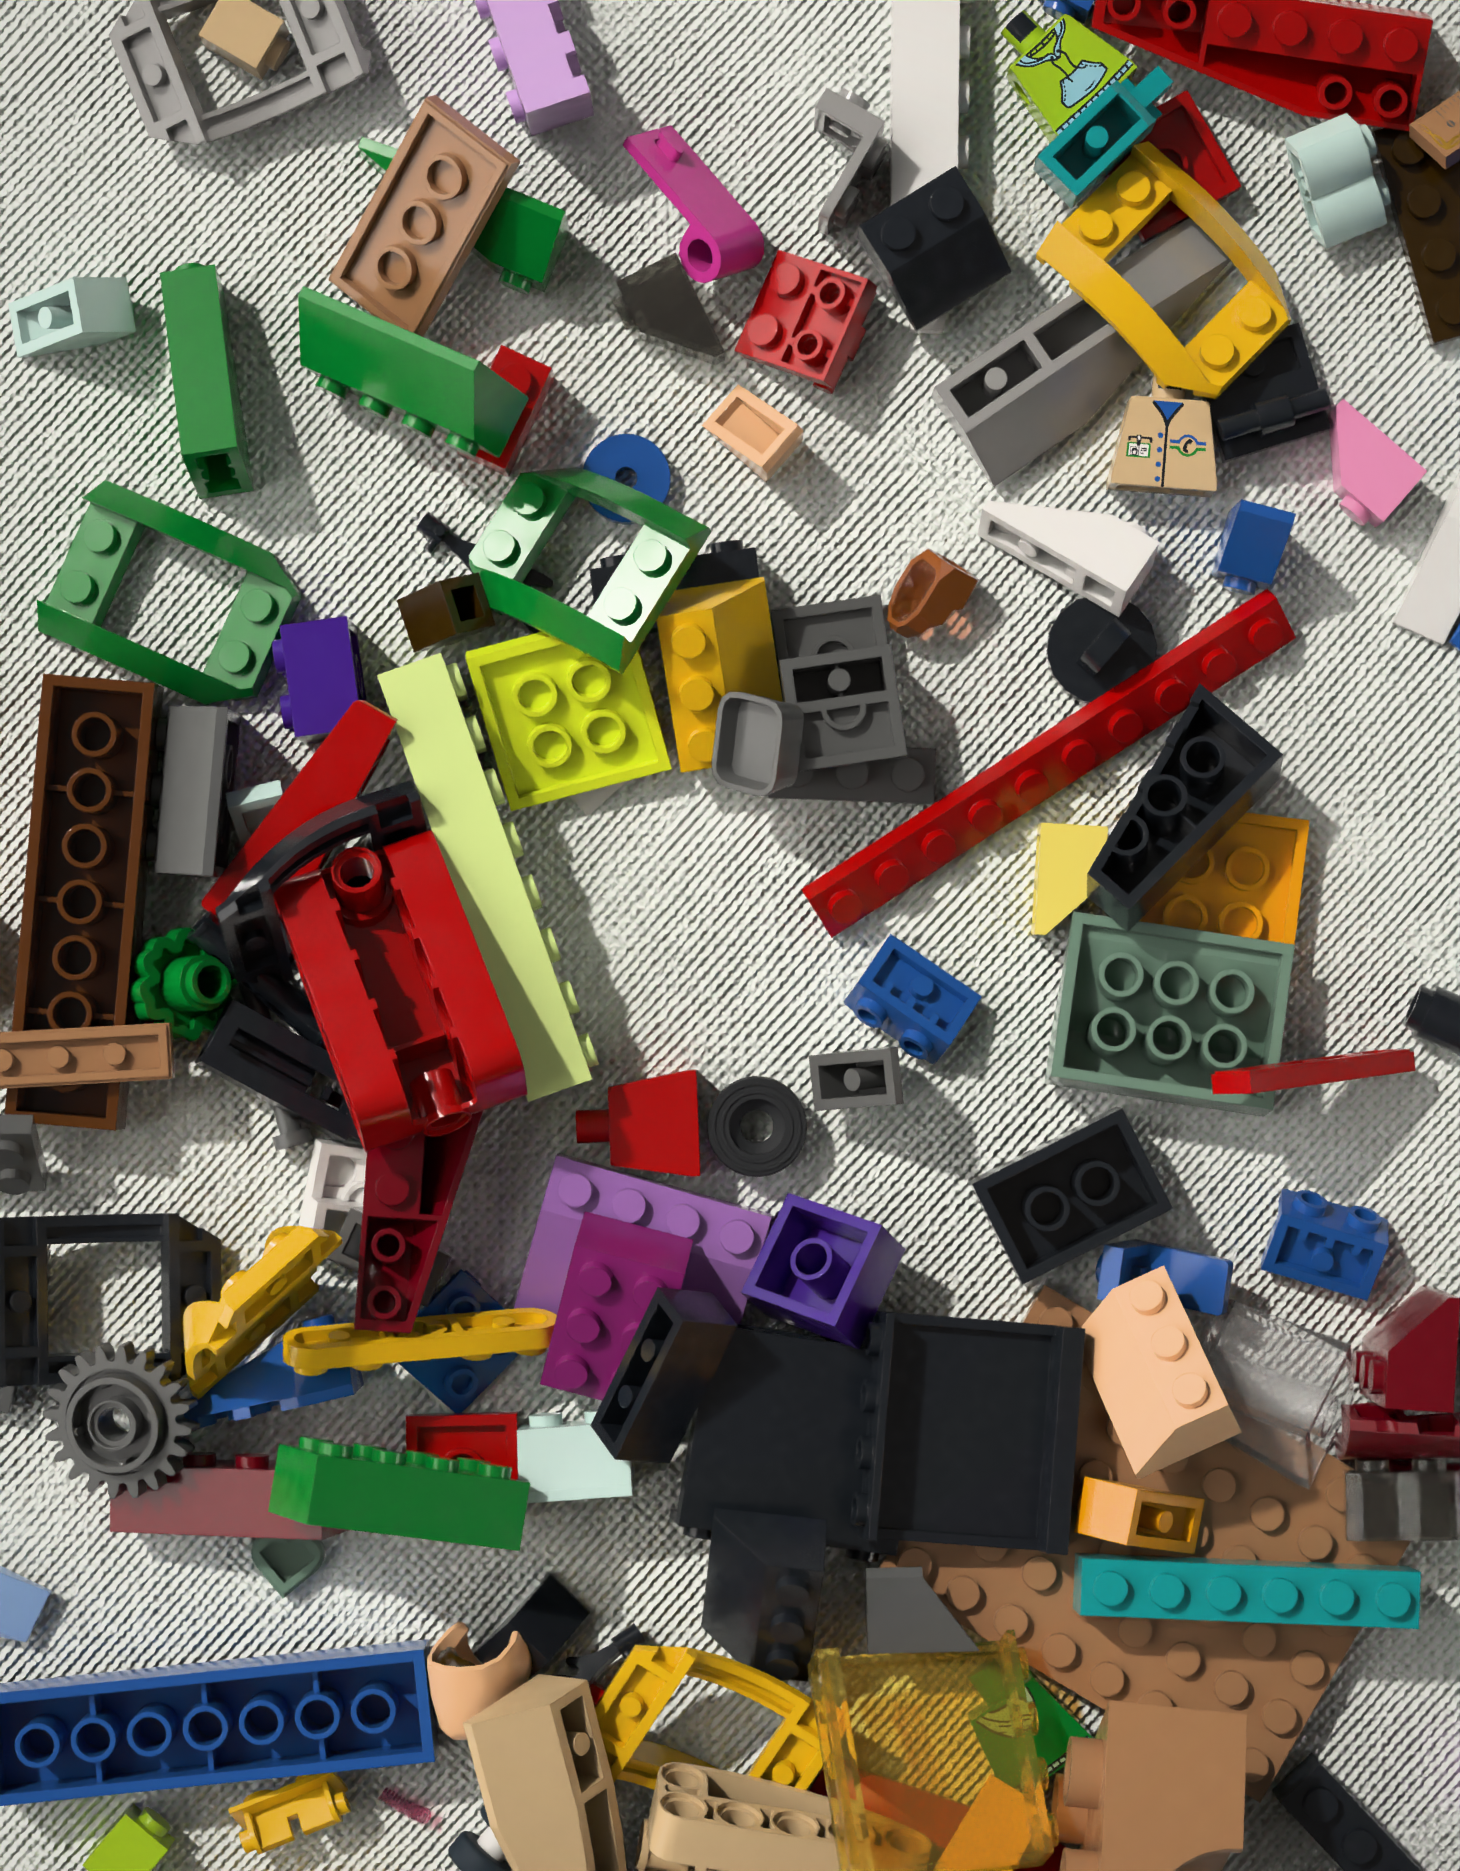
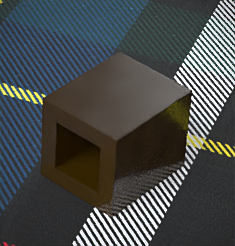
M479 573L440 580L397 600L414 653L455 644L496 625Z

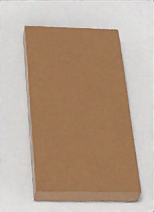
M438 96L426 97L328 280L373 316L424 337L521 161Z

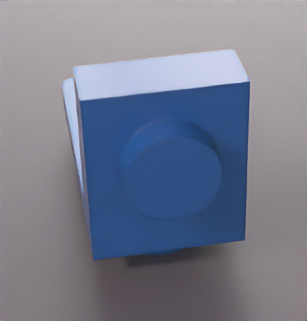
M1138 1239L1104 1244L1103 1253L1100 1255L1096 1265V1279L1099 1282L1098 1300L1103 1301L1113 1288L1164 1265L1184 1308L1216 1316L1227 1313L1233 1272V1262L1231 1260Z

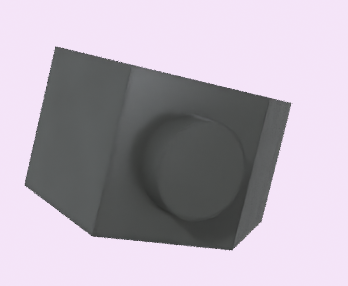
M898 1047L850 1050L809 1056L815 1111L904 1104Z

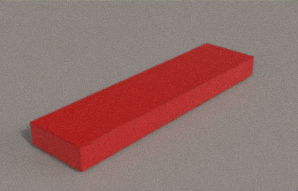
M1388 1049L1215 1071V1074H1211L1213 1094H1254L1416 1071L1414 1051H1410V1049Z

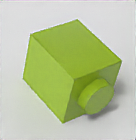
M133 1803L92 1851L82 1866L88 1871H151L175 1841V1838L168 1833L171 1827L155 1810L149 1807L141 1810Z

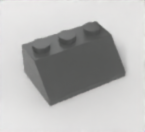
M168 706L167 718L158 719L155 744L157 751H164L162 773L153 774L151 784V806H159L157 829L149 828L146 840V861L154 862V873L219 879L228 867L232 819L227 806L226 793L235 791L241 715L228 707Z

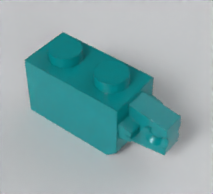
M1159 66L1150 72L1137 86L1128 78L1121 83L1118 80L1115 81L1037 156L1033 170L1072 209L1132 151L1133 145L1139 144L1151 133L1156 120L1162 115L1154 105L1171 89L1174 81Z

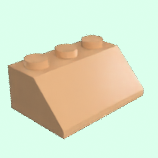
M1164 1265L1113 1288L1081 1327L1085 1328L1083 1358L1137 1479H1141L1242 1433Z

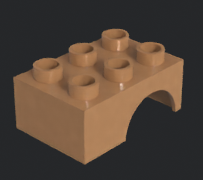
M1109 1700L1095 1739L1070 1736L1064 1774L1057 1773L1055 1777L1051 1803L1050 1840L1051 1842L1077 1844V1849H1063L1060 1871H1222L1231 1853H1242L1247 1714Z

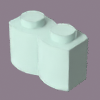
M1345 113L1285 138L1288 158L1299 186L1301 202L1313 237L1325 249L1387 224L1384 207L1391 204L1390 194L1382 176L1379 173L1373 175L1371 157L1377 155V148L1371 131L1366 124L1359 126L1356 121Z

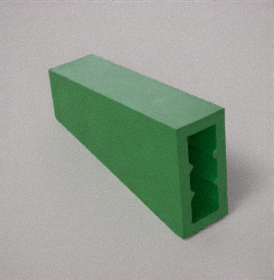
M187 263L178 266L174 271L161 272L160 279L181 456L199 499L254 491L224 288L215 264L205 266L199 263Z

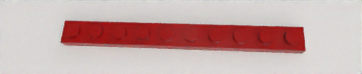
M1268 588L802 888L803 894L831 938L1186 710L1199 683L1212 693L1296 639L1278 599Z

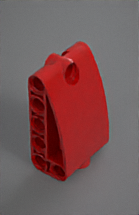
M431 830L382 846L381 850L375 852L363 847L347 848L336 856L331 867L320 871L316 869L292 877L285 881L273 894L296 966L365 1152L421 1132L430 1137L449 1134L466 1125L471 1120L472 1114L527 1095L525 1070L516 1041ZM362 875L371 878V881L363 887L355 888L346 884L355 876Z

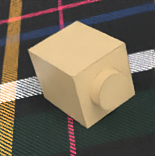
M218 0L198 34L205 48L263 80L269 68L276 71L281 66L291 46V41L287 40L290 32L284 20L250 0Z

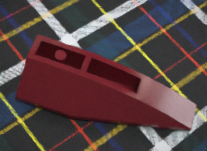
M483 1111L472 1114L471 1120L466 1125L449 1134L430 1137L421 1132L367 1152L354 1330L411 1334Z

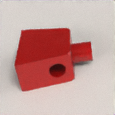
M688 1069L609 1086L608 1109L576 1110L577 1144L610 1142L611 1166L684 1176H701L697 1069Z

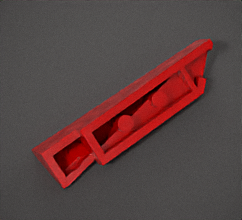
M365 700L354 701L201 902L202 907L217 916L215 908L228 898L250 869L285 836L320 813L362 796L390 742L388 738L398 719ZM333 849L312 860L290 878L316 869L322 870Z

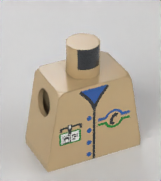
M1153 374L1151 397L1131 396L1127 401L1107 477L1106 490L1210 498L1217 491V476L1209 402L1185 399V389L1167 386L1163 389L1156 383L1157 377Z

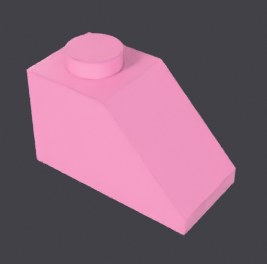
M1342 399L1328 414L1331 426L1329 436L1333 490L1342 499L1339 507L1348 517L1361 526L1369 522L1376 528L1387 519L1426 474L1427 470L1345 399Z

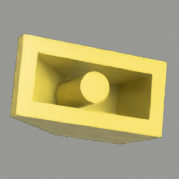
M1040 823L1037 825L1031 935H1046L1088 898L1087 873L1108 839V826Z

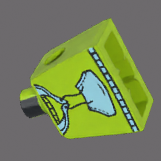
M1023 10L1001 32V35L1021 54L1009 67L1006 78L1050 143L1111 84L1117 80L1121 83L1126 78L1131 81L1137 70V66L1133 61L1067 14L1060 17L1045 31Z

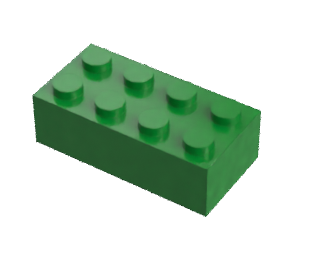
M300 1436L299 1446L279 1444L268 1512L306 1525L520 1551L530 1483L511 1478L512 1467L491 1464V1462L465 1457H457V1460L439 1457L437 1454L406 1450L403 1453L368 1444L353 1443V1446L334 1443V1441L328 1439Z

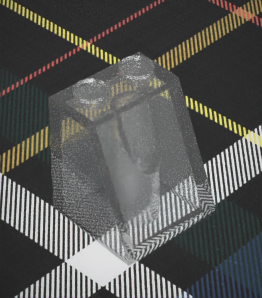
M1229 1299L1227 1313L1219 1316L1211 1314L1206 1320L1200 1335V1343L1242 1432L1225 1441L1296 1484L1310 1489L1342 1424L1341 1405L1352 1404L1354 1400L1351 1344Z

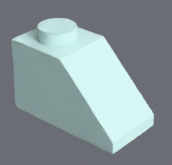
M72 277L8 303L17 358H27L102 345L136 332L133 317L134 306L130 299L127 277Z

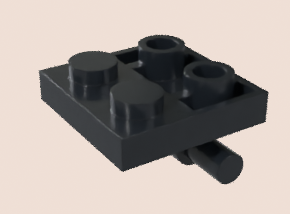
M1299 323L1287 326L1217 399L1202 397L1203 401L1209 402L1212 430L1222 463L1328 432L1331 429L1326 410L1331 408L1330 399L1325 387L1320 389L1318 387Z

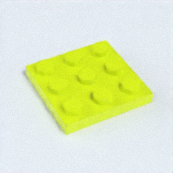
M544 632L466 652V662L511 811L672 769L639 649L623 675L589 654L585 655Z

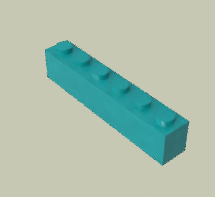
M1075 1553L1073 1610L1081 1616L1419 1629L1421 1572L1409 1566Z

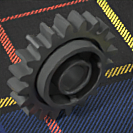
M132 1341L119 1345L116 1353L111 1343L105 1342L96 1347L95 1355L91 1351L86 1350L75 1356L77 1366L69 1364L58 1372L66 1384L58 1383L47 1391L59 1404L43 1411L45 1418L58 1422V1427L45 1435V1439L49 1441H62L64 1445L53 1459L55 1462L65 1461L68 1458L74 1461L68 1476L70 1480L76 1479L85 1472L88 1473L87 1488L90 1493L101 1488L106 1482L110 1499H115L123 1494L126 1487L133 1498L144 1494L147 1491V1485L153 1490H157L167 1483L166 1474L174 1476L184 1468L177 1456L186 1457L195 1450V1446L183 1436L198 1430L200 1424L192 1419L185 1418L184 1413L198 1405L196 1399L180 1398L179 1392L189 1383L188 1378H180L175 1381H171L168 1378L174 1366L172 1359L155 1367L153 1365L155 1348L153 1347L145 1349L135 1357V1348ZM114 1408L122 1410L127 1415L130 1423L129 1432L120 1429L114 1422Z

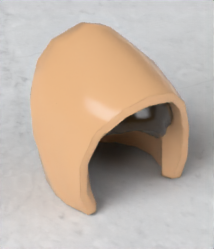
M461 1621L451 1626L433 1646L427 1656L429 1693L439 1726L444 1734L451 1739L467 1740L463 1726L465 1721L528 1681L532 1670L531 1654L518 1631L512 1632L507 1647L497 1658L484 1664L474 1656L470 1649L467 1636L469 1628Z

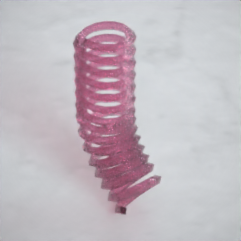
M388 1787L377 1798L378 1800L381 1799V1802H384V1804L391 1805V1808H394V1810L398 1809V1812L404 1813L405 1816L408 1815V1818L411 1817L412 1820L426 1824L431 1818L429 1808L415 1804V1802L412 1803L409 1799L405 1800V1797L402 1798V1795L395 1794V1791L391 1793L392 1790H388Z

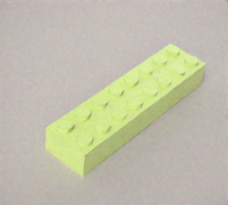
M438 653L377 675L390 714L398 719L395 728L432 832L516 1041L525 1070L526 1097L528 1102L591 1080L589 1068L597 1066L599 1063L588 1033L577 1036L570 1016L579 1013L580 1009L570 981L567 980L558 984L551 963L560 961L561 956L551 928L539 930L533 911L543 908L532 874L520 877L514 859L524 856V852L513 821L502 824L496 806L505 804V798L494 768L484 772L482 770L477 754L483 753L487 749L475 715L464 719L459 702L468 699L457 663L445 665L442 654Z

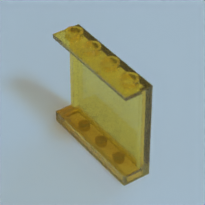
M1014 1629L1006 1630L998 1641L974 1643L980 1650L975 1652L861 1654L840 1657L839 1647L817 1649L807 1668L839 1871H1003L1042 1866L1054 1853L1053 1847H1057L1059 1841L1058 1825L1054 1813H1047L1043 1791L1048 1789V1769L1044 1757H1037L1033 1736L1038 1734V1713L1035 1703L1033 1701L1027 1702L1024 1681L1029 1676L1028 1657L1024 1647H1017Z

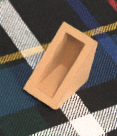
M739 384L702 425L714 438L766 483L802 443L804 431L798 424Z

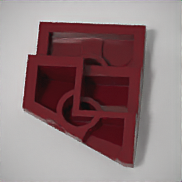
M1376 1403L1341 1405L1342 1433L1334 1434L1335 1455L1340 1460L1460 1458V1412L1406 1416L1403 1410L1385 1409Z

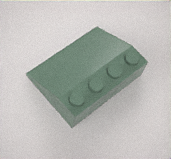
M1073 911L1054 1014L1044 1084L1264 1117L1274 1108L1276 1090L1254 1094H1213L1211 1074H1215V1071L1280 1062L1295 945L1138 921L1127 932L1111 917Z

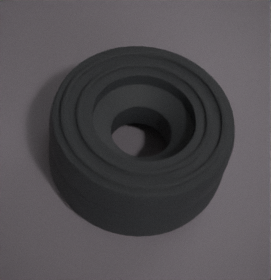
M751 1076L734 1081L718 1094L708 1114L707 1134L713 1152L726 1167L745 1176L763 1177L782 1171L797 1158L805 1143L807 1119L800 1100L790 1088L772 1078ZM753 1110L766 1112L773 1121L771 1136L759 1143L747 1140L740 1129L742 1118Z

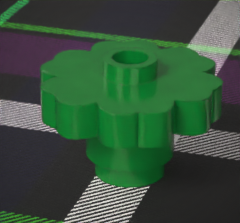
M187 927L171 929L166 937L149 938L145 941L141 949L142 951L138 952L132 961L133 969L139 978L134 980L129 988V996L132 1002L135 1003L136 1016L143 1021L154 1020V1023L172 1022L173 1040L178 1042L195 1041L202 1032H211L227 1002L232 1000L229 994L230 990L237 984L236 979L231 981L230 973L223 963L217 958L208 955L187 939L188 933L193 930Z

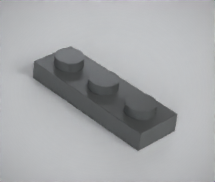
M906 747L907 757L798 772L796 782L791 787L776 791L768 795V798L932 805L934 804L936 748Z

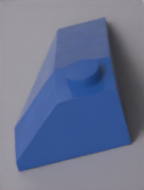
M333 1313L301 1321L302 1327L350 1323L349 1320L335 1323ZM282 1340L224 1376L199 1400L191 1396L190 1399H196L198 1405L184 1413V1417L198 1422L200 1428L216 1424L218 1419L228 1417V1421L252 1418L271 1411L272 1407L277 1405L281 1406V1411L300 1408L355 1395L364 1385L363 1377L360 1370L353 1369L352 1367L331 1368L326 1373L317 1376L300 1375L294 1371V1367L288 1366L283 1362Z

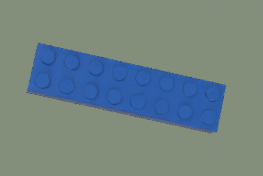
M429 1639L0 1683V1806L435 1762L440 1748L437 1718L428 1684L427 1656L430 1653Z

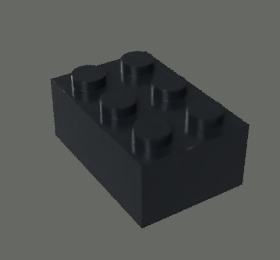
M1114 1107L968 1181L1018 1281L1022 1285L1173 1209L1123 1108Z

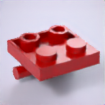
M778 250L734 351L743 358L813 381L815 388L828 394H833L847 360H854L867 331L862 326L875 299L878 286L867 278Z

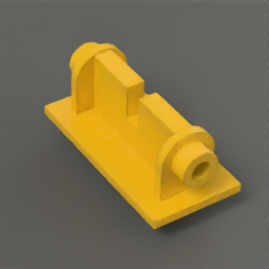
M336 1772L301 1775L295 1779L294 1783L274 1791L269 1789L256 1791L248 1795L243 1800V1803L229 1808L228 1811L244 1830L239 1832V1838L244 1851L250 1853L256 1850L260 1855L295 1840L290 1821L299 1818L303 1833L309 1835L336 1823L343 1822L342 1815L350 1813L351 1807L345 1792L349 1791L347 1785Z

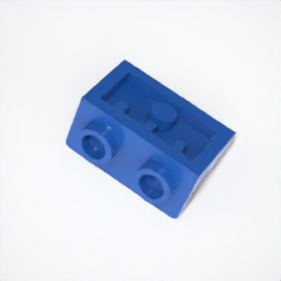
M890 934L844 1000V1004L853 1010L854 1015L862 1023L872 1028H879L897 1040L901 1048L910 1056L935 1064L949 1048L982 996Z
M1282 1189L1278 1200V1215L1261 1258V1270L1368 1301L1389 1246L1388 1220L1380 1217L1375 1211L1363 1206H1352L1349 1208L1329 1202L1323 1196L1313 1191L1300 1190L1295 1192L1289 1189Z

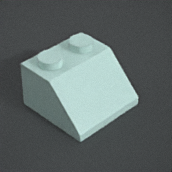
M598 1409L584 1411L585 1420L562 1422V1413L551 1412L529 1415V1424L519 1425L517 1429L518 1480L530 1483L527 1504L632 1496L635 1484L633 1461L615 1460L590 1425Z

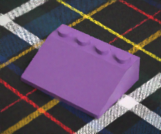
M558 1153L556 1155L514 1309L540 1308L557 1315L574 1245L584 1212L586 1211L693 1239L681 1290L713 1293L736 1324L741 1323L748 1300L741 1291L764 1245L772 1218L770 1213Z

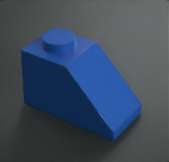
M1241 499L1227 514L1211 576L1224 579L1222 585L1224 589L1240 594L1255 595L1256 588L1263 590L1272 585L1296 514Z

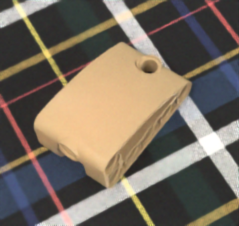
M683 1762L665 1763L659 1768L648 1819H643L641 1824L635 1868L637 1871H926L931 1843L924 1835L885 1817L807 1790L726 1770Z

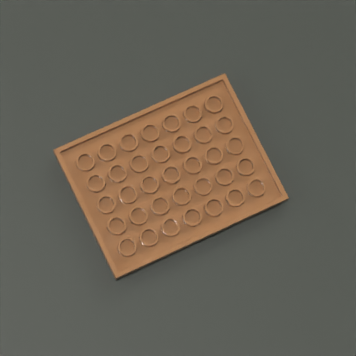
M1042 1285L1021 1322L1081 1328L1092 1315V1312L1050 1287ZM1083 1358L1068 1555L1046 1554L1038 1550L899 1540L897 1555L885 1554L877 1568L922 1567L923 1578L959 1624L1103 1710H1106L1109 1700L1247 1714L1245 1794L1261 1803L1361 1627L1081 1616L1073 1610L1075 1553L1397 1566L1427 1512L1394 1492L1383 1493L1382 1485L1224 1391L1223 1393L1242 1433L1141 1479H1137ZM1084 1477L1118 1481L1205 1499L1195 1553L1189 1554L1128 1546L1075 1533L1077 1503L1082 1493Z

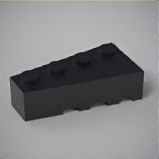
M1199 683L1190 699L1189 706L1180 721L1176 722L1165 741V746L1151 770L1147 771L1138 786V791L1126 812L1121 815L1087 873V897L1128 932L1280 779L1283 754Z

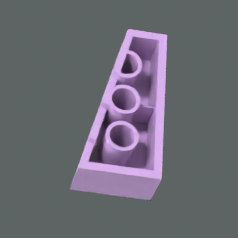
M474 0L480 19L492 18L498 37L489 39L488 43L498 72L509 69L515 89L505 93L516 124L526 121L531 136L594 116L590 90L584 74H580L581 68L577 59V53L569 30H565L564 19L558 0Z

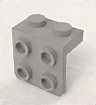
M826 87L815 106L814 129L854 151L818 216V231L827 236L834 225L841 229L845 227L859 202L857 197L860 190L856 186L862 177L869 181L873 179L887 153L884 150L888 141L883 139L885 121L868 112L870 104L865 99L845 88H841L839 94Z

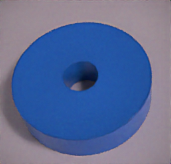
M634 434L611 436L597 444L589 453L584 463L583 469L615 481L619 472L631 470L637 476V482L632 487L633 489L663 504L667 500L671 485L668 462L662 451L644 437ZM589 502L597 514L610 522L623 525L637 524L617 513Z

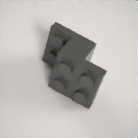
M881 594L771 610L783 701L799 706L804 714L798 772L907 757L892 646L887 642Z

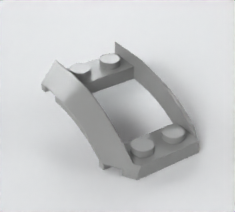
M134 0L126 16L120 15L109 33V38L149 138L194 145H204L273 120L369 73L372 52L371 50L362 49L343 0H279L307 71L258 94L204 114L167 20L195 11L218 0Z

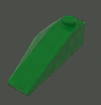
M363 136L358 145L362 157L384 176L398 149ZM506 187L471 252L494 272L501 274L498 282L523 294H529L532 287L545 292L570 233L566 211Z

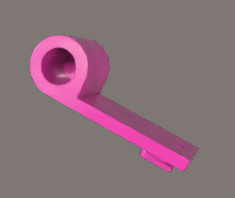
M672 125L626 138L623 143L624 148L690 223L679 247L680 260L688 276L697 282L707 283L755 268L761 262L764 255V239L761 230Z

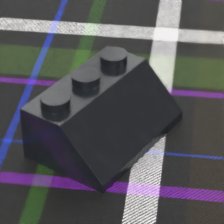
M723 1508L714 1509L701 1627L736 1661L763 1671L782 1681L796 1680L808 1682L824 1574L827 1520Z

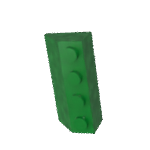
M305 286L302 287L298 295L300 365L319 377L315 384L317 388L344 401L348 393L361 397L358 402L360 407L384 419H388L392 411L404 416L401 422L402 425L431 439L435 430L447 435L445 440L447 445L470 457L475 458L478 450H482L500 458L529 399L528 396L474 358Z

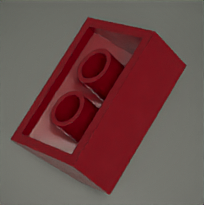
M1420 1286L1362 1338V1351L1354 1350L1352 1356L1351 1379L1353 1384H1360L1359 1393L1385 1409L1454 1413L1460 1298L1431 1286Z

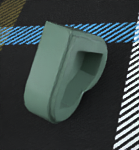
M256 1538L252 1545L251 1555L256 1567L283 1599L313 1575L323 1564L325 1546L321 1540Z

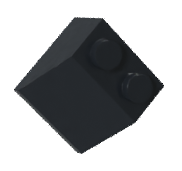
M956 166L859 225L857 238L916 332L1012 272L985 212Z

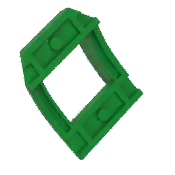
M574 467L523 472L516 479L469 554V566L473 573H479L492 611L501 616L505 614L528 624L585 655L589 654L623 675L712 531L709 527L640 491L582 468ZM576 497L606 508L643 526L588 615L522 583Z
M107 480L82 498L90 502L69 552L46 603L37 600L38 631L207 706L210 703L231 699L240 701L257 698L274 661L272 641L281 639L279 625L291 623L302 598L291 578L286 576L275 559V554ZM145 527L247 572L203 672L101 628Z

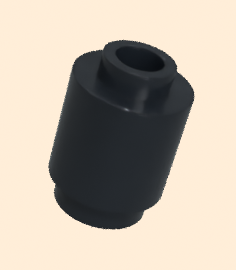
M1420 985L1407 1010L1403 1026L1413 1029L1415 1037L1460 1056V995L1437 985L1433 989Z

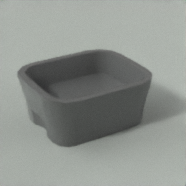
M728 692L723 696L717 712L712 755V774L717 783L727 789L754 796H767L783 788L791 787L796 782L804 725V714L801 708L792 703L780 702L768 697L745 692Z

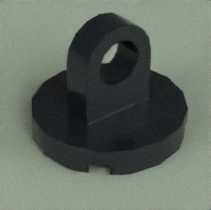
M1084 597L1074 601L1057 616L1048 632L1046 656L1051 676L1061 689L1075 699L1089 704L1154 662L1156 659L1157 642L1152 624L1134 604L1129 602L1118 617Z

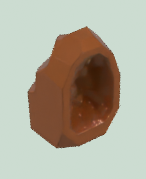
M928 548L910 561L895 585L887 613L890 628L906 638H919L929 628L943 625L954 610H962L979 579L954 561Z

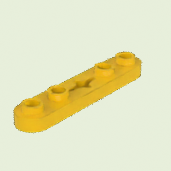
M515 1308L416 1317L411 1334L354 1330V1323L296 1328L283 1335V1362L288 1366L294 1367V1371L300 1375L317 1376L326 1373L331 1368L352 1367L360 1371H372L381 1368L386 1363L452 1357L482 1361L491 1358L493 1354L515 1352L525 1356H537L545 1353L550 1345L557 1315L540 1308Z

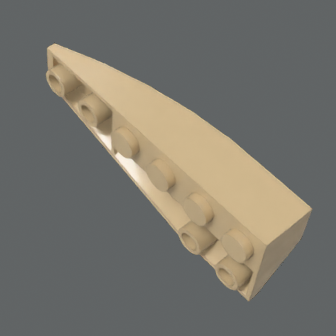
M538 1674L463 1723L489 1825L512 1871H627L623 1831L614 1782L588 1680Z

